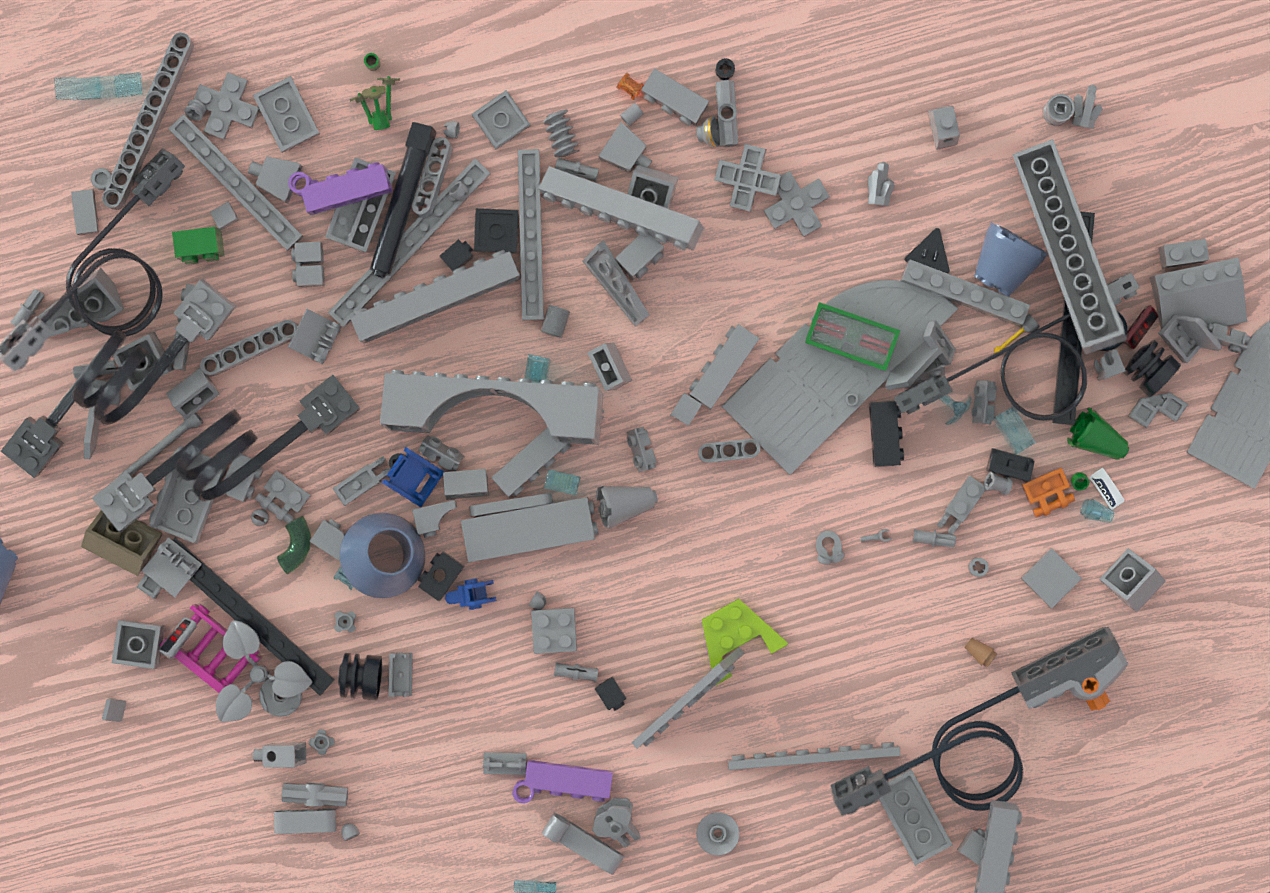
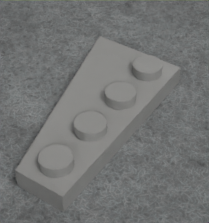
M603 240L584 258L583 263L636 327L649 316V313Z

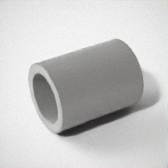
M633 103L620 116L630 127L644 113L636 103Z

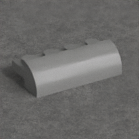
M355 157L351 169L358 168L363 170L371 163ZM387 169L392 185L396 172ZM388 193L336 208L325 238L355 250L367 252Z

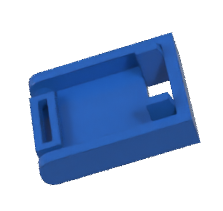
M405 447L406 457L402 454L399 456L387 474L391 479L389 481L384 479L382 483L419 507H422L443 476L444 471ZM428 473L430 478L420 493L415 490Z

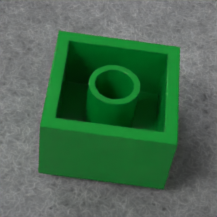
M216 227L172 232L175 258L185 262V264H196L199 259L206 260L207 262L219 261V257L225 256L222 231Z

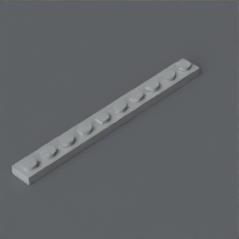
M474 159L438 196L432 214L426 218L418 217L403 233L390 276L386 275L385 278L374 276L373 271L369 269L328 313L341 326L345 327L351 321L350 317L354 316L353 312L363 308L491 173ZM459 181L468 189V195L464 194L465 199L456 200L449 194L452 186Z

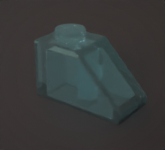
M528 354L524 379H530L532 383H540V380H547L551 364L550 358Z

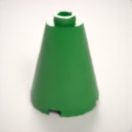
M1087 408V413L1082 411L1076 418L1075 425L1071 426L1070 432L1073 434L1071 438H1067L1068 444L1072 447L1115 460L1124 458L1129 452L1128 441L1094 409Z

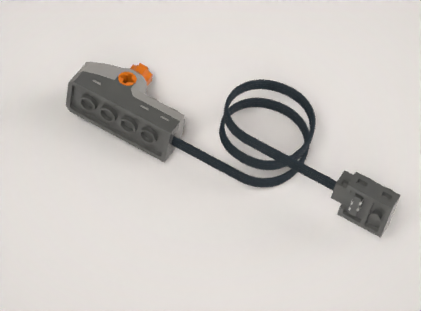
M1102 627L1011 672L1017 686L947 721L938 730L933 741L932 751L885 774L882 769L872 773L868 766L831 784L833 799L841 815L853 814L860 807H866L878 801V798L892 792L888 782L889 779L930 759H933L939 781L947 795L958 805L974 811L989 810L991 802L973 804L960 798L972 801L992 798L1008 788L1017 774L1016 781L1011 789L996 799V801L1007 802L1015 795L1021 785L1023 765L1012 738L1005 730L990 722L973 721L951 730L939 744L941 737L953 725L1020 692L1029 709L1042 706L1048 702V699L1060 697L1067 690H1070L1075 697L1086 700L1091 711L1106 707L1111 701L1105 689L1122 674L1128 665L1109 627ZM973 728H988L996 731H974L950 741L959 733ZM988 737L1006 744L1014 754L1012 771L1002 784L988 792L980 794L962 792L953 787L941 773L940 759L942 753L966 741Z

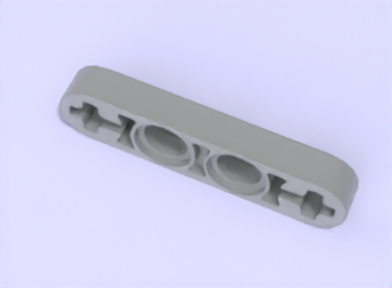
M444 137L436 138L431 145L413 200V211L421 218L430 216L434 210L453 151L452 144ZM444 144L446 146V149H442L440 152L438 147H442ZM434 163L441 164L438 172H431V166ZM433 182L434 189L430 192H425V185ZM425 202L427 208H423L421 211L419 206H423Z
M547 493L469 506L472 517L552 504L553 500L552 494Z

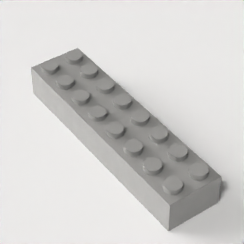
M505 250L493 254L494 258L487 261L485 258L473 262L474 266L468 269L465 266L454 270V274L449 277L445 275L433 279L434 283L419 284L413 287L414 291L410 293L405 291L397 293L393 296V300L388 302L385 299L373 304L374 308L369 310L366 308L353 312L354 316L350 317L359 341L364 344L520 280L521 277L510 251L507 253Z

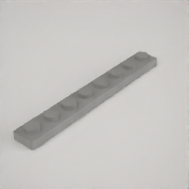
M184 114L168 128L287 251L303 237Z
M539 149L518 150L522 321L544 320L541 193L538 189L540 186Z
M894 742L881 743V747H873V744H861L858 749H852L851 746H839V750L830 751V747L817 748V752L810 753L809 749L796 750V754H788L787 751H777L774 756H766V753H755L750 758H745L744 754L732 755V759H728L729 770L900 756V747L894 745Z

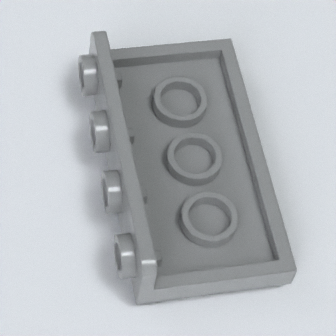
M180 446L177 450H175L173 455L177 453L179 450H181L183 447ZM200 453L191 462L187 470L203 464L212 457ZM227 466L208 482L203 491L221 483ZM175 468L164 478L165 484L158 493V502L150 514L149 526L198 544L214 499L210 501L199 500L192 490L195 480L186 481L182 479Z

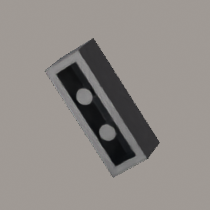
M896 401L869 403L873 467L901 465V461H904V450L900 448L899 440L903 439L902 427H898V418H901V411Z

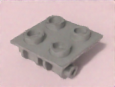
M306 309L288 347L323 364L330 349H332L333 343H335L334 340L338 332L341 331V325Z
M168 537L158 547V551L143 568L142 572L173 597H176L202 564Z

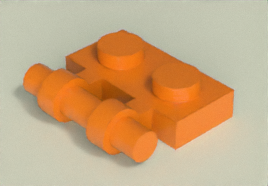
M1062 467L1021 484L1029 503L1032 504L1038 501L1040 507L1033 510L1036 518L1041 515L1047 516L1051 514L1050 511L1060 507L1063 509L1069 503L1075 501L1072 493L1065 496L1062 491L1070 487ZM1056 494L1057 500L1050 503L1046 502V497Z

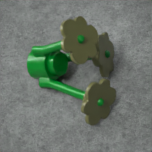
M390 76L387 78H377V80H382V85H386V88L385 86H372L369 89H364L362 94L358 93V96L350 99V102L353 100L356 103L361 102L368 117L369 125L373 124L374 130L390 127L389 121L392 120L391 85H395V81H400V78H391ZM385 93L386 113L385 110H380L378 100ZM368 98L374 100L376 111L372 112L373 116L365 102Z

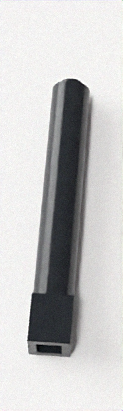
M416 122L411 124L405 144L407 148L370 266L374 276L385 278L386 275L390 276L426 157L437 134L432 126Z

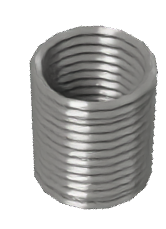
M548 305L541 332L562 338L570 311Z

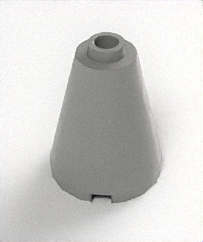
M602 486L597 487L596 491L597 501L600 500L601 506L598 507L603 525L607 529L613 528L654 508L655 503L658 502L656 491H652L650 487Z

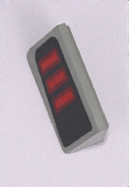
M184 617L160 647L159 652L170 660L173 659L197 628V623Z

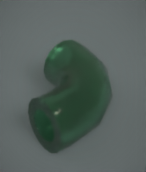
M304 516L293 520L285 526L290 536V544L282 554L277 556V559L286 574H290L305 561L310 550L311 534Z

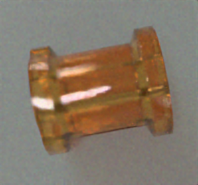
M626 73L619 81L617 89H622L631 96L632 100H635L644 84H639L630 77V74Z

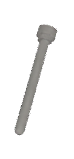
M194 413L188 419H184L185 422L125 471L132 476L188 429L198 428L203 423L201 417Z

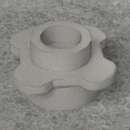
M338 611L335 613L336 625L334 629L337 632L343 630L351 633L355 631L354 619L356 614L354 612L342 613Z
M323 729L318 730L317 735L309 740V745L314 747L320 755L326 754L327 749L335 743L334 738L329 737Z

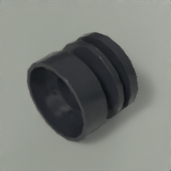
M1155 340L1141 347L1131 357L1125 368L1126 371L1123 372L1128 376L1135 370L1136 372L1131 377L1133 382L1143 377L1144 380L1139 388L1149 397L1156 394L1181 367V364L1172 355L1167 356L1163 360L1160 359L1165 350L1163 347L1153 352L1158 346V342Z
M344 653L338 677L340 697L346 698L350 688L351 698L355 699L358 689H361L364 700L377 701L381 686L382 656L367 655L365 663L361 664L360 654H355L352 663L351 653Z

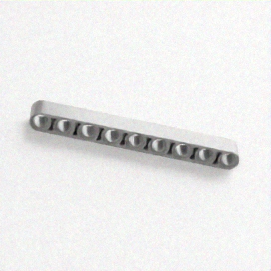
M176 33L172 37L103 193V203L113 210H120L125 205L135 182L133 179L138 175L193 51L194 43L185 33ZM181 39H187L186 47L178 48V42ZM174 58L179 59L178 66L170 68V61ZM164 78H170L169 86L161 87V81ZM156 97H161L162 102L160 106L153 107L152 101ZM152 117L153 123L148 127L144 126L145 118ZM143 136L144 143L141 146H136V138ZM134 155L136 157L135 163L128 166L127 158ZM121 175L127 176V182L124 185L118 184V178ZM113 194H117L119 197L118 202L111 205L109 202L110 197Z

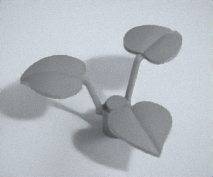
M235 620L230 623L223 639L224 651L233 659H240L245 656L253 665V668L250 671L251 681L241 691L236 685L230 684L224 687L218 694L216 712L221 722L238 721L249 715L252 709V700L244 692L254 683H261L268 678L275 680L272 690L275 694L284 698L299 695L312 684V680L305 671L294 662L286 661L279 664L275 668V676L269 674L266 666L258 665L249 656V654L259 650L260 642L256 632L245 623Z

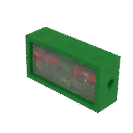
M819 302L805 343L886 371L900 330Z

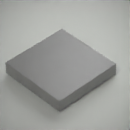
M507 90L471 114L496 150L531 126Z
M1052 548L1021 577L1051 609L1082 579Z

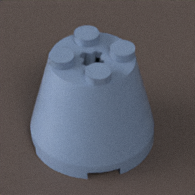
M991 222L985 235L974 277L981 280L985 285L991 288L994 287L1002 294L1010 297L1011 293L1044 261L1048 253L1006 228Z

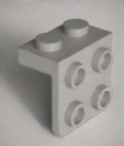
M1174 315L1158 333L1183 363H1188L1200 348L1219 351L1222 348L1218 343L1219 339L1217 336L1209 332L1206 328V323L1200 318Z

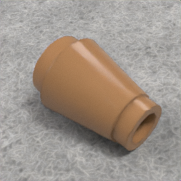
M973 638L964 647L981 666L985 665L988 667L997 656L994 648Z

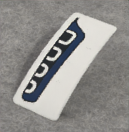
M1103 468L1089 476L1111 510L1125 501Z

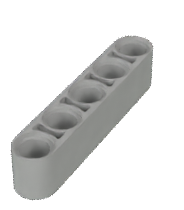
M284 320L206 356L201 361V370L207 375L216 376L290 342L298 325L291 320ZM292 324L294 332L292 335L286 336L284 328L286 325ZM272 333L275 341L267 345L265 343V336ZM253 342L255 344V351L248 354L245 347L248 343ZM230 351L236 354V359L232 363H228L226 360V355ZM214 360L217 365L216 369L209 372L207 370V363Z

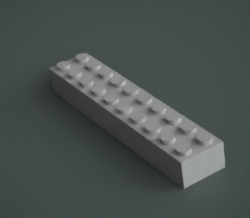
M1052 139L1012 154L1085 355L1127 340L1054 140Z

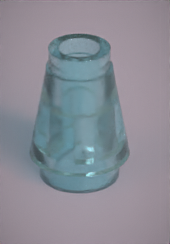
M1086 499L1081 507V515L1085 519L1108 523L1113 520L1114 511L1094 499Z

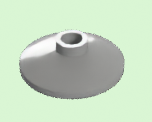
M715 812L708 814L700 821L697 827L698 843L709 854L717 856L727 854L738 843V825L731 816L725 813ZM720 829L722 831L721 836L716 837L714 831Z

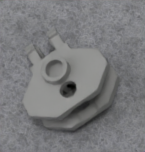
M614 797L597 808L592 829L597 837L617 839L623 847L630 845L629 839L625 835L626 832L635 841L641 838L640 833L632 824L633 804L628 798Z

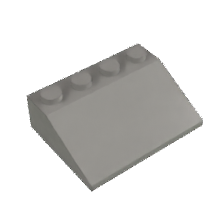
M1239 258L1150 277L1161 329L1174 315L1200 318L1207 326L1209 323L1230 326L1247 322L1244 283Z

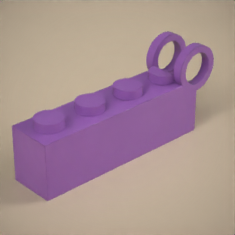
M379 162L369 164L363 170L358 168L346 171L347 174L342 176L338 174L327 176L326 180L321 182L312 180L303 172L293 173L288 180L289 188L297 195L303 197L306 212L310 215L393 192L387 168L383 164H379ZM302 178H305V187L301 190H297V181Z
M528 760L525 780H520L515 784L513 797L519 803H528L532 800L534 793H541V790L550 791L549 794L562 796V793H570L572 798L583 799L585 795L592 796L594 801L604 802L605 798L609 799L613 771ZM521 785L528 786L531 790L530 796L527 798L520 797L517 794V788Z

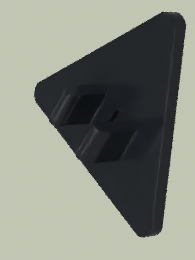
M935 228L904 259L905 262L913 260L947 274L950 272L939 228Z

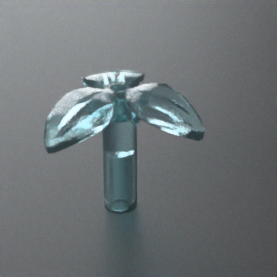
M948 395L939 398L954 412V417L945 424H953L962 418L971 405L972 398L968 396L966 403L954 401Z

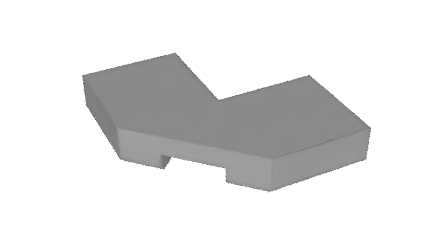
M1171 392L1140 398L1128 417L1145 428L1149 426L1158 411L1174 422H1177L1188 404Z

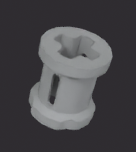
M989 472L984 481L986 490L1000 491L1003 495L1010 493L1013 484L1011 477H1000L994 472Z

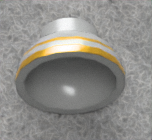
M712 116L707 118L702 125L697 126V138L700 143L705 142L708 146L719 147L718 121Z

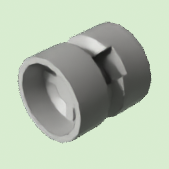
M1057 94L1044 105L1043 117L1050 125L1060 126L1073 116L1075 104L1069 96Z

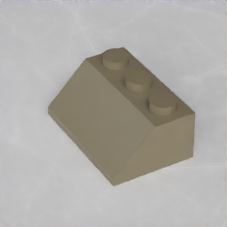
M101 510L85 531L81 547L138 576L148 563L162 533L138 520L122 532H119Z

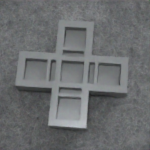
M227 72L220 92L204 85H199L194 100L202 102L206 110L211 112L204 129L205 133L225 140L232 121L253 128L260 109L241 101L248 80Z
M745 144L740 164L719 160L714 181L734 185L730 207L752 211L756 191L777 196L782 175L762 170L767 149Z
M791 171L783 174L778 189L781 201L765 209L764 213L774 229L793 219L804 237L822 227L812 207L828 199L830 196L820 179L800 189Z

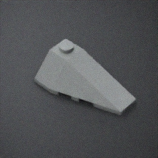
M102 268L92 273L77 289L78 300L82 310L94 322H105L124 309L115 283ZM69 299L45 323L53 331L51 336L62 334L78 327L89 326L74 310ZM55 303L49 306L37 317L41 319L54 306Z

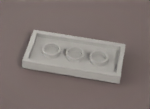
M912 769L889 780L892 792L878 799L914 865L916 866L952 846V842Z

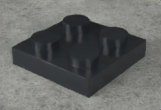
M476 208L474 252H499L505 250L506 253L509 251L510 253H517L519 211Z

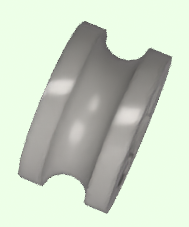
M190 100L184 112L190 119L199 121L206 112V107L198 100Z
M974 558L970 561L968 569L973 576L982 577L988 572L989 565L985 559ZM977 561L980 564H984V569H981V573L973 570V565L976 566L975 562Z

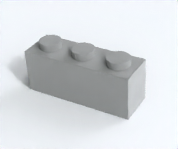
M655 68L641 89L644 100L651 104H654V102L662 106L661 110L669 115L673 113L680 117L679 120L688 126L691 124L696 126L709 105L708 100Z

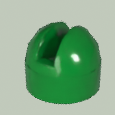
M1076 472L1071 478L1072 486L1077 491L1085 490L1089 486V479L1083 472Z

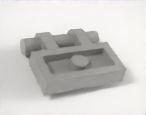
M276 470L263 487L270 494L265 497L259 493L255 500L261 504L263 509H268L277 515L276 518L278 520H283L290 525L294 517L288 514V512L292 508L299 513L311 495ZM276 497L285 503L283 508L273 503Z

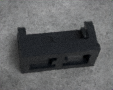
M992 448L986 471L1029 482L1035 461L1032 458Z

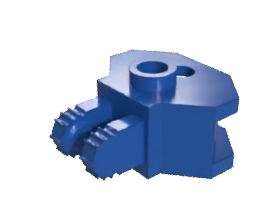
M477 578L464 580L465 585L457 586L458 590L445 594L447 603H460L461 607L469 606V610L482 608L481 604L497 601L496 597L487 598L485 586L494 584L493 580L478 582Z

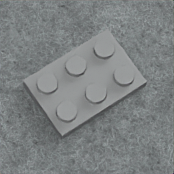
M291 76L253 94L282 153L320 134Z

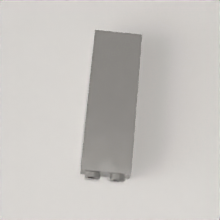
M588 497L461 520L468 563L594 540L595 535H598L597 523L592 522L591 514L595 513L593 501H588Z

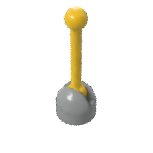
M1028 314L1022 328L1001 346L995 347L994 352L997 353L1003 350L1024 331L1034 332L1040 327L1039 324Z

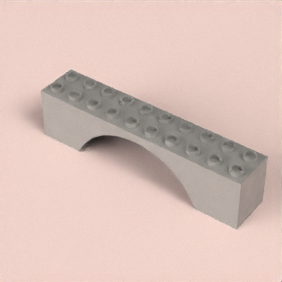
M391 370V373H385L380 424L388 431L431 433L439 419L456 405L481 396H503L523 402L538 412L544 419L551 436L556 442L599 445L603 393L594 383H583V386H574V382L563 381L559 385L553 384V381L540 380V383H532L530 379L521 378L519 382L510 381V378L506 377L489 380L487 376H476V379H470L467 375L455 374V377H447V374L434 373V376H425L424 372L414 371L410 375L404 374V371Z

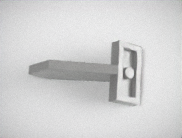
M936 320L928 322L923 336L925 342L890 372L885 385L888 390L910 386L936 358L940 360L942 365H951L956 349Z
M94 380L84 398L94 394L107 381ZM121 390L114 397L110 405L119 406ZM95 406L89 408L84 438V459H91L97 446L100 421L94 417Z

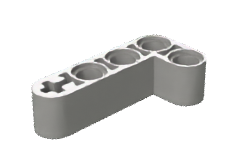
M555 812L542 830V834L546 838L557 844H563L614 875L625 857L619 851Z

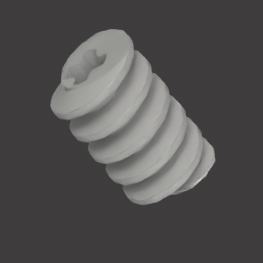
M567 109L551 113L543 121L545 125H550L546 128V132L553 133L548 138L549 141H555L551 145L552 149H558L554 153L555 157H565L580 151L574 150L578 142H571V139L576 135L569 134L568 132L573 126H566V123L571 119L563 117L568 112Z

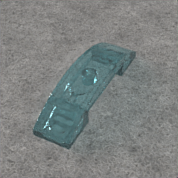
M141 72L124 73L116 76L54 78L56 100H94L142 95Z

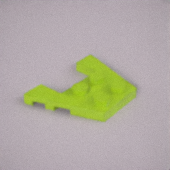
M739 598L702 619L711 670L723 661V655L758 635H761L771 654L788 645L778 633ZM729 672L716 685L732 677V674Z

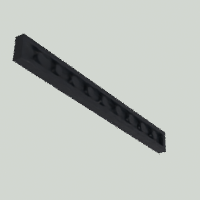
M1080 211L1092 243L1095 213ZM1065 298L1062 316L1070 313ZM1069 317L1062 321L1060 337L1072 344L1081 356L1082 345L1072 317ZM1060 342L1053 413L1069 406L1078 395L1080 364L1073 351L1062 342ZM1076 408L1068 414L1052 420V423L1075 425Z
M174 538L173 541L202 564L190 581L235 621H240L251 627L256 632L259 642L282 663L291 661L298 664L312 680V684L309 687L321 696L335 679L182 542Z

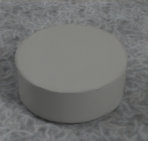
M104 168L96 169L91 175L92 185L99 190H105L112 173Z

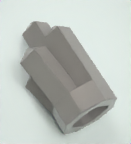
M1094 84L1088 86L1084 101L1083 97L1079 94L1074 97L1073 125L1094 129L1095 121L1103 110L1101 105L1093 107L1097 89Z
M886 162L878 163L877 169L868 176V204L889 206L890 196L895 185L890 178H887L889 165Z

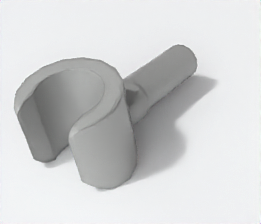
M881 529L877 534L860 537L861 542L871 540L888 542L891 538L884 539L882 534L884 531L890 530Z

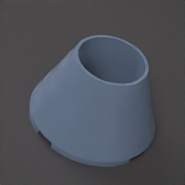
M374 513L355 522L346 532L340 547V564L343 573L351 585L359 592L374 598H391L406 592L417 582L425 564V548L421 536L418 535L415 527L407 520L390 513ZM375 535H389L400 543L403 550V562L397 572L385 573L379 571L371 563L368 556V547Z

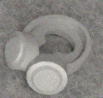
M824 531L819 534L816 540L817 560L825 565L840 562L845 554L842 551V544L838 535L832 531ZM826 537L834 540L833 555L831 557L828 556L827 549L822 546V541Z

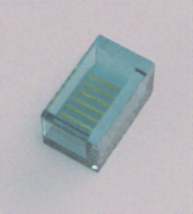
M548 469L544 488L577 496L581 477Z

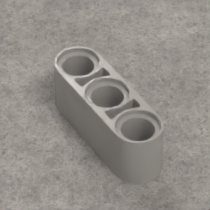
M754 439L706 443L699 448L698 456L705 463L750 459L759 454L760 445ZM749 442L756 446V452L752 455L747 454L744 450L745 445ZM732 445L734 447L735 453L732 457L724 455V446ZM710 447L713 449L714 455L711 459H705L702 456L703 448Z
M336 809L274 811L275 834L336 831Z

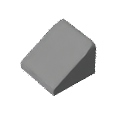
M229 201L210 211L219 230H223L239 221Z
M116 698L107 699L102 719L105 721H122L126 701Z

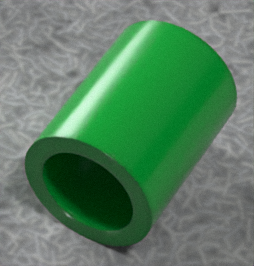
M368 53L364 57V63L369 70L375 71L379 69L381 62L376 54ZM371 58L377 59L374 65H368V61Z

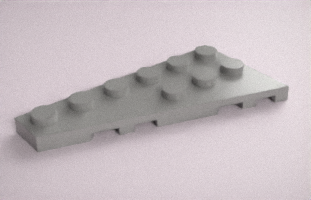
M740 647L714 667L631 743L637 749L642 744L648 746L655 739L653 735L657 731L661 734L670 726L667 723L669 720H677L684 713L682 709L686 705L690 708L735 668L733 663L745 654Z

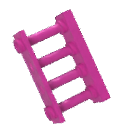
M195 604L190 607L195 612L191 620L198 624L203 619L212 627L192 652H186L181 648L175 655V658L220 693L224 687L234 682L249 661L245 656L242 657L227 677L222 679L215 675V670L227 656L224 648L218 652L209 665L206 664L204 666L198 661L200 654L219 632L225 636L227 629L208 615L210 611L201 604L199 606ZM167 638L164 639V641L160 644V646L163 645V643L166 641ZM259 651L249 654L255 662L261 660V657L258 655Z

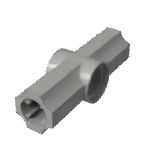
M734 81L716 82L720 147L737 146V110ZM724 109H730L733 116L725 119L722 117L721 112Z
M283 783L281 797L282 802L305 803L304 805L321 807L332 805L346 807L348 788L325 786L322 783Z

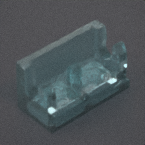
M1014 406L993 417L1014 454H1018L1036 443Z

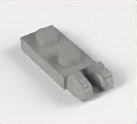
M384 456L370 465L367 464L333 487V490L344 506L380 483V480L387 476L391 468L385 469L378 476L372 470L386 461Z
M969 475L946 507V512L937 523V526L940 528L944 526L949 516L952 515L956 518V521L950 526L948 534L953 535L985 492V486Z

